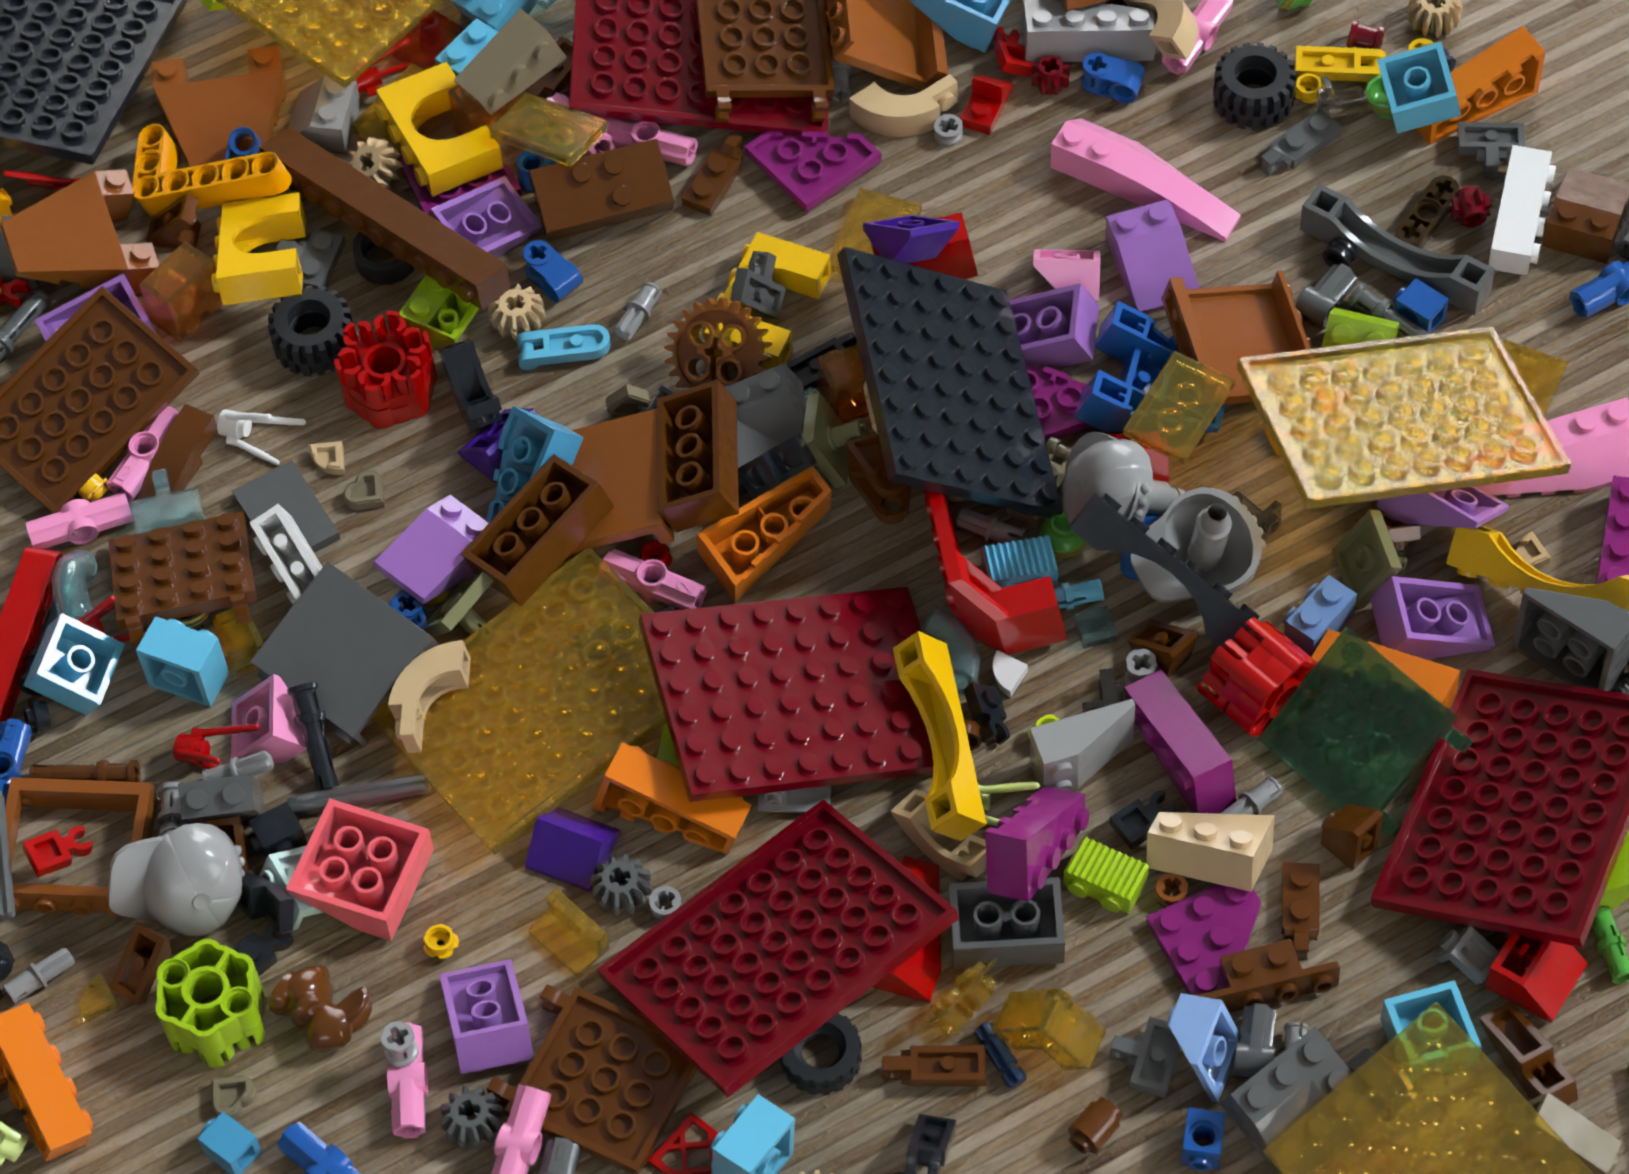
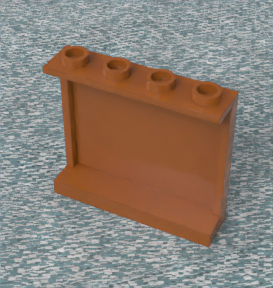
M827 0V17L830 23V44L832 45L833 60L920 90H925L948 75L943 28L909 0Z
M1277 270L1273 282L1270 284L1186 289L1182 277L1169 278L1161 300L1197 406L1296 399L1310 386L1316 388L1317 384L1320 383L1322 376L1320 365L1315 362L1312 354L1311 340L1305 335L1301 313L1299 310H1296L1292 299L1291 285L1286 282L1282 270Z
M657 408L572 430L584 437L572 466L599 482L614 507L571 554L649 534H654L661 544L674 541V529L657 512ZM563 561L558 568H565V562Z

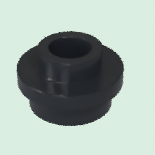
M29 700L28 708L23 709L25 724L30 725L35 734H41L43 729L51 727L48 706L45 701Z

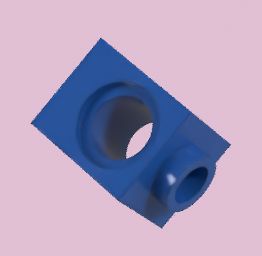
M1415 278L1407 288L1402 287L1397 292L1393 304H1395L1394 310L1432 334L1446 318L1449 298Z
M1188 1107L1182 1150V1165H1189L1191 1169L1197 1171L1219 1170L1226 1113ZM1206 1138L1212 1144L1209 1146H1199L1194 1140Z

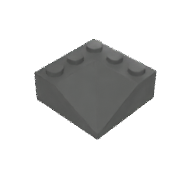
M785 363L725 387L737 401L738 468L798 433L802 435L806 411L803 383ZM738 475V494L741 497L749 492Z
M1527 587L1522 595L1512 648L1570 685L1612 691L1619 678L1625 674L1629 659V611L1605 600Z
M1313 1027L1220 1102V1105L1276 1174L1319 1173L1388 1117L1316 1027Z

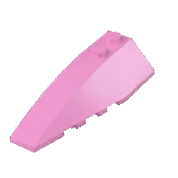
M1082 118L1066 121L1051 143L1052 169L1139 206L1169 199L1179 223L1226 242L1240 220L1241 215L1139 142Z
M1626 397L1542 422L1495 440L1442 466L1491 495H1506V498L1521 497V493L1540 492L1541 496L1555 495V491L1573 490L1574 494L1586 493L1611 486L1614 475L1629 478V400Z

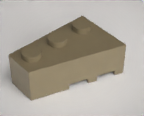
M520 8L460 72L454 81L468 97L488 114L492 115L567 59V56L549 32Z

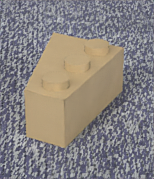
M1159 812L1147 833L1146 863L1150 869L1251 892L1273 849L1275 815Z

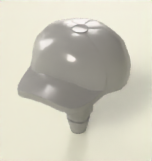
M1090 432L1078 439L1066 463L1065 478L1062 484L1063 505L1069 524L1094 493H1097L1101 498L1105 493L1109 494L1122 505L1119 512L1129 520L1135 515L1141 521H1144L1146 514L1163 516L1173 500L1187 492L1175 486L1171 487L1165 481L1153 480L1150 458L1141 445L1132 440L1116 439L1111 435L1100 432Z
M1200 487L1178 496L1173 500L1163 516L1149 526L1150 529L1147 531V534L1154 540L1158 541L1162 537L1177 549L1174 556L1183 563L1190 559L1203 569L1205 573L1202 578L1212 586L1218 581L1231 593L1239 591L1253 579L1260 565L1262 549L1266 547V542L1261 538L1263 529L1258 527L1257 517L1251 515L1247 506L1242 505L1237 496H1232L1230 493L1215 488ZM1130 554V563L1134 573L1151 598L1159 602L1169 603L1192 598L1186 587L1169 571L1153 561Z
M165 822L159 827L158 837L127 844L115 853L110 864L108 905L112 912L118 915L158 921L165 928L182 936L197 937L210 934L225 924L240 899L242 876L245 875L242 869L245 859L239 856L242 849L239 845H234L228 835L214 825L193 823L178 827L173 822Z

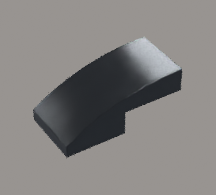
M798 433L738 468V475L752 499H755L813 466L817 461L802 435Z
M244 871L245 875L242 876V892L237 906L250 920L265 917L279 933L293 930V898L271 881Z

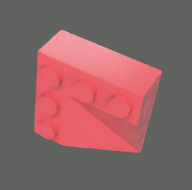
M329 798L286 887V892L358 931L392 941L434 851L430 831L424 827Z

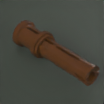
M101 760L96 765L31 764L29 778L140 782L141 772L138 760H130L129 763H109L108 760Z

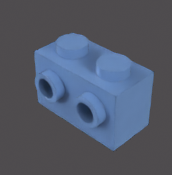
M1330 575L1320 584L1314 583L1306 593L1305 601L1299 607L1293 606L1283 620L1285 624L1284 635L1312 657L1328 629L1339 632L1354 616L1357 593Z

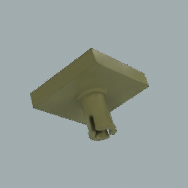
M820 392L807 396L802 437L817 461V467L834 488L847 485L848 478L846 441L868 437L866 423L863 422V419L858 418L855 421L844 424Z
M1368 510L1332 549L1345 586L1357 593L1355 607L1365 608L1371 602L1370 596L1391 576H1396L1397 573L1403 572L1407 565V557H1398L1404 556L1405 552L1395 550L1380 510Z
M483 571L460 582L423 624L421 629L433 638L450 632L458 623L475 639L476 643H480L488 635L486 632L490 633L493 626L489 625L471 607L494 580Z

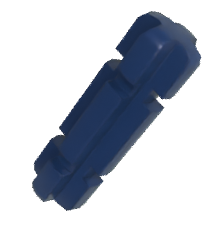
M986 1021L974 1030V1035L980 1044H985L986 1054L998 1072L1002 1071L1001 1077L1007 1087L1015 1089L1021 1086L1027 1080V1075L1021 1066H1016L1017 1060L1004 1039L998 1038L1000 1033L995 1025Z

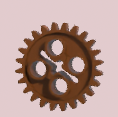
M708 298L705 301V307L701 302L693 303L694 312L689 309L682 311L685 321H673L679 329L678 332L667 333L674 340V344L664 346V349L673 352V356L666 359L665 363L675 365V369L669 373V376L680 377L675 386L676 388L687 386L689 389L714 381L715 375H717L721 384L727 387L769 370L763 366V362L773 359V356L764 353V349L772 346V342L763 341L762 339L769 330L758 329L757 326L762 318L753 317L750 319L752 308L745 307L740 311V301H732L728 305L727 298H719L716 304L714 298ZM719 323L723 324L722 330L719 328ZM704 325L709 330V338L705 343L699 338V330ZM734 329L739 330L741 333V342L738 346L733 345L731 341V333ZM716 348L723 350L722 357L714 355ZM700 359L706 364V372L702 377L696 371V364ZM732 362L738 367V376L735 380H732L728 375V366Z

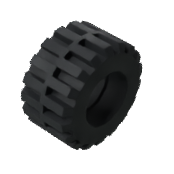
M1249 42L1243 43L1241 48L1237 45L1232 47L1230 53L1225 52L1221 56V61H1218L1215 67L1213 103L1214 107L1218 108L1217 113L1221 117L1226 116V122L1229 124L1237 123L1238 128L1241 129L1252 127V130H1259V127L1262 126L1268 129L1272 127L1273 122L1281 123L1284 120V116H1288L1291 112V106L1294 103L1296 70H1294L1292 60H1287L1288 55L1285 52H1277V47L1272 45L1265 47L1264 43L1257 42V45H1251ZM1247 84H1258V85H1261V86H1264V87H1263V88H1257V89H1256V88H1249V87H1246V86H1244V85H1247Z
M313 285L306 286V289L302 290L300 295L280 297L281 302H275L272 306L273 313L268 315V330L276 358L280 359L281 365L284 368L290 367L291 372L295 374L302 371L304 376H311L312 373H318V376L325 375V371L329 369L332 372L335 371L334 359H338L337 354L345 348L343 329L346 325L353 322L346 300L343 297L340 298L339 293L334 290L328 292L327 287L324 286L314 289ZM311 327H324L323 330L316 334H300L305 329Z

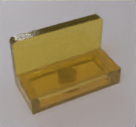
M232 608L211 617V621L239 678L259 669L250 661L264 643L250 613V621L236 624L234 609Z
M555 888L546 896L548 911L529 927V933L575 976L579 977L610 949L607 933Z

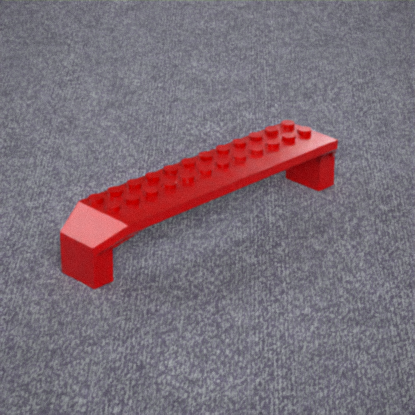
M962 212L939 218L959 221V229L936 258L907 263L962 279L979 276ZM871 243L873 254L880 256ZM923 489L926 497L924 501L927 513L932 524L931 532L939 555L937 556L938 563L945 581L944 589L948 605L951 608L954 623H962L965 635L1006 655L1067 640L1051 576L1004 588L1000 587L961 555L947 494Z

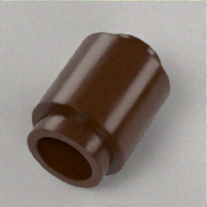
M1100 1097L1097 1101H1091L1068 1127V1132L1071 1136L1069 1138L1070 1143L1081 1153L1086 1154L1090 1152L1096 1154L1120 1127L1119 1121L1123 1118L1121 1111L1114 1103L1104 1097Z

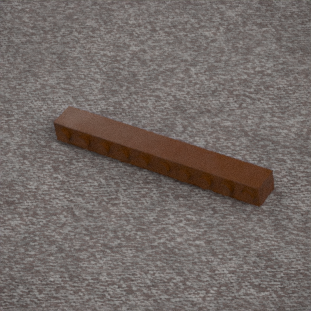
M286 127L259 146L260 153L273 152L281 160L292 178L291 185L288 187L290 190L300 192L310 203L321 206L332 217H338L347 223L355 232H361L377 246L381 245L392 252L397 259H403L414 266L419 273L426 274L436 280L442 288H448L456 293L464 302H470L483 310L511 289L507 267L504 262L292 128Z

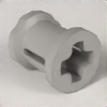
M1147 649L1133 650L1127 655L1126 686L1155 673L1157 669L1156 656Z
M167 782L157 789V796L161 799V812L158 814L159 825L165 822H173L178 827L188 824L181 817L178 783L180 782Z
M395 1021L389 1023L383 1029L381 1042L385 1048L386 1059L392 1066L399 1068L410 1066L418 1057L419 1050L414 1040L415 1035L413 1028L409 1024Z

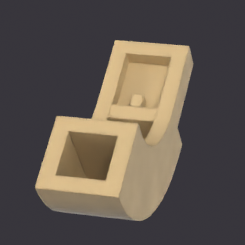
M1124 0L1128 7L1154 11L1156 24L1149 36L1164 57L1184 60L1189 58L1197 41L1198 24L1183 0Z
M949 74L925 90L912 95L889 93L874 82L849 98L850 118L862 128L884 136L910 137L934 130V122L941 112L950 110L958 102V82Z
M463 640L447 642L420 654L405 667L395 681L388 706L396 721V737L398 740H402L407 753L422 751L424 720L430 705L438 697L449 691L468 689L471 657Z
M919 789L913 790L890 811L913 843L928 858L950 875L963 881L968 875L977 878L980 874L987 872L985 839L971 834L962 841L931 830L925 803L927 792Z

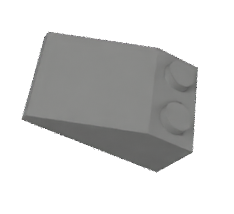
M1129 699L1030 728V766L1036 781L1040 784L1039 789L1046 785L1069 791L1077 790L1133 741L1134 700Z

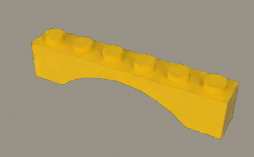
M1479 526L1476 529L1458 527L1455 529L1446 564L1458 568L1457 573L1462 576L1477 578L1480 575L1489 578L1488 583L1499 588L1508 589L1510 585L1520 588L1521 595L1529 587L1605 600L1629 611V574L1618 576L1599 584H1575L1561 581L1540 572L1527 563L1511 547L1500 531L1484 526Z
M917 631L895 646L893 652L899 679L908 690L920 712L931 744L933 779L930 790L925 797L930 827L933 831L962 841L986 826L987 822L947 643Z

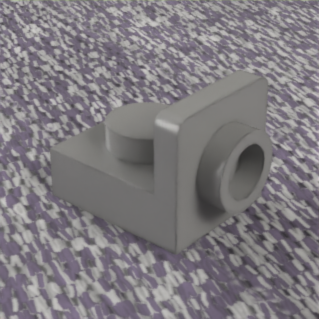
M1468 926L1458 931L1450 930L1439 943L1441 950L1435 956V959L1439 963L1450 960L1477 985L1483 983L1488 977L1490 967L1500 952L1472 926Z

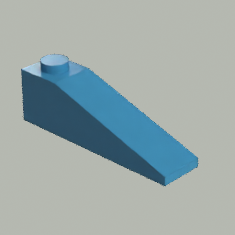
M1011 0L909 1L953 38L970 48L985 53Z
M512 406L499 440L498 449L503 450L500 469H495L493 481H498L495 500L489 503L487 522L490 523L553 454L573 465L584 437L561 424Z

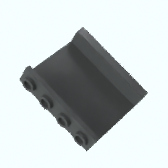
M327 561L250 662L260 669L257 674L260 679L264 681L275 674L280 676L287 688L317 681L318 688L316 693L319 705L326 714L325 720L322 721L323 725L329 720L337 726L333 731L337 736L348 744L356 740L365 747L369 741L360 732L389 696L401 672L423 650L427 651L441 644L430 634Z

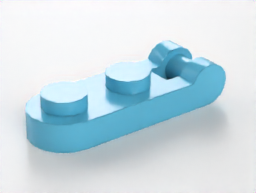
M597 324L522 332L517 336V347L521 350V353L518 355L519 367L522 370H534L539 365L601 358L608 353L611 347L609 332L605 327ZM537 346H544V349L534 350Z

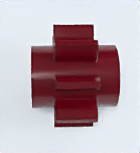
M1043 56L1039 64H1032L1031 86H1038L1042 95H1058L1062 87H1069L1070 65H1063L1059 56Z
M1475 186L1461 188L1456 192L1455 197L1451 198L1452 206L1449 208L1453 221L1460 219L1462 226L1469 228L1480 226L1486 221L1487 216L1491 215L1489 208L1492 207L1489 193L1481 194L1480 188Z

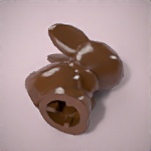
M322 965L308 966L296 972H288L278 982L268 1001L272 1013L276 1015L290 1013L293 1017L292 1022L298 1027L307 1026L306 1042L311 1050L321 1053L345 1047L349 1043L353 1031L360 1029L368 1021L372 1011L369 993L365 987L352 991L338 1005H333V989L329 980V971Z

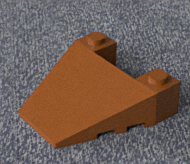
M279 45L247 49L249 74L190 82L183 58L152 62L153 88L160 112L170 127V131L174 139H176L189 167L225 160L229 136L234 129L239 127L250 128L261 139L263 144L271 139L273 128L277 126L279 120L278 113L281 103L285 101L287 95L285 69ZM251 137L243 138L239 143V150H249L252 147L253 139Z
M94 171L1 222L0 227L16 276L59 284L60 280L79 283V288L90 290L91 286H100L124 273L135 294L153 293L160 265L152 243L120 244L112 221L127 220L134 191L127 171Z

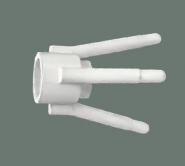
M224 409L218 418L217 430L219 435L227 436V445L237 446L266 462L278 466L280 464L278 459L240 439L250 434L252 423L303 426L306 424V420Z

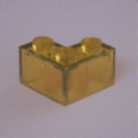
M1059 988L1010 992L992 1028L995 1033L1015 1050L1041 1049L1063 1070L1089 1069L1107 1032L1095 1022L1096 1018L1091 1013L1082 1010L1072 1001L1069 993Z

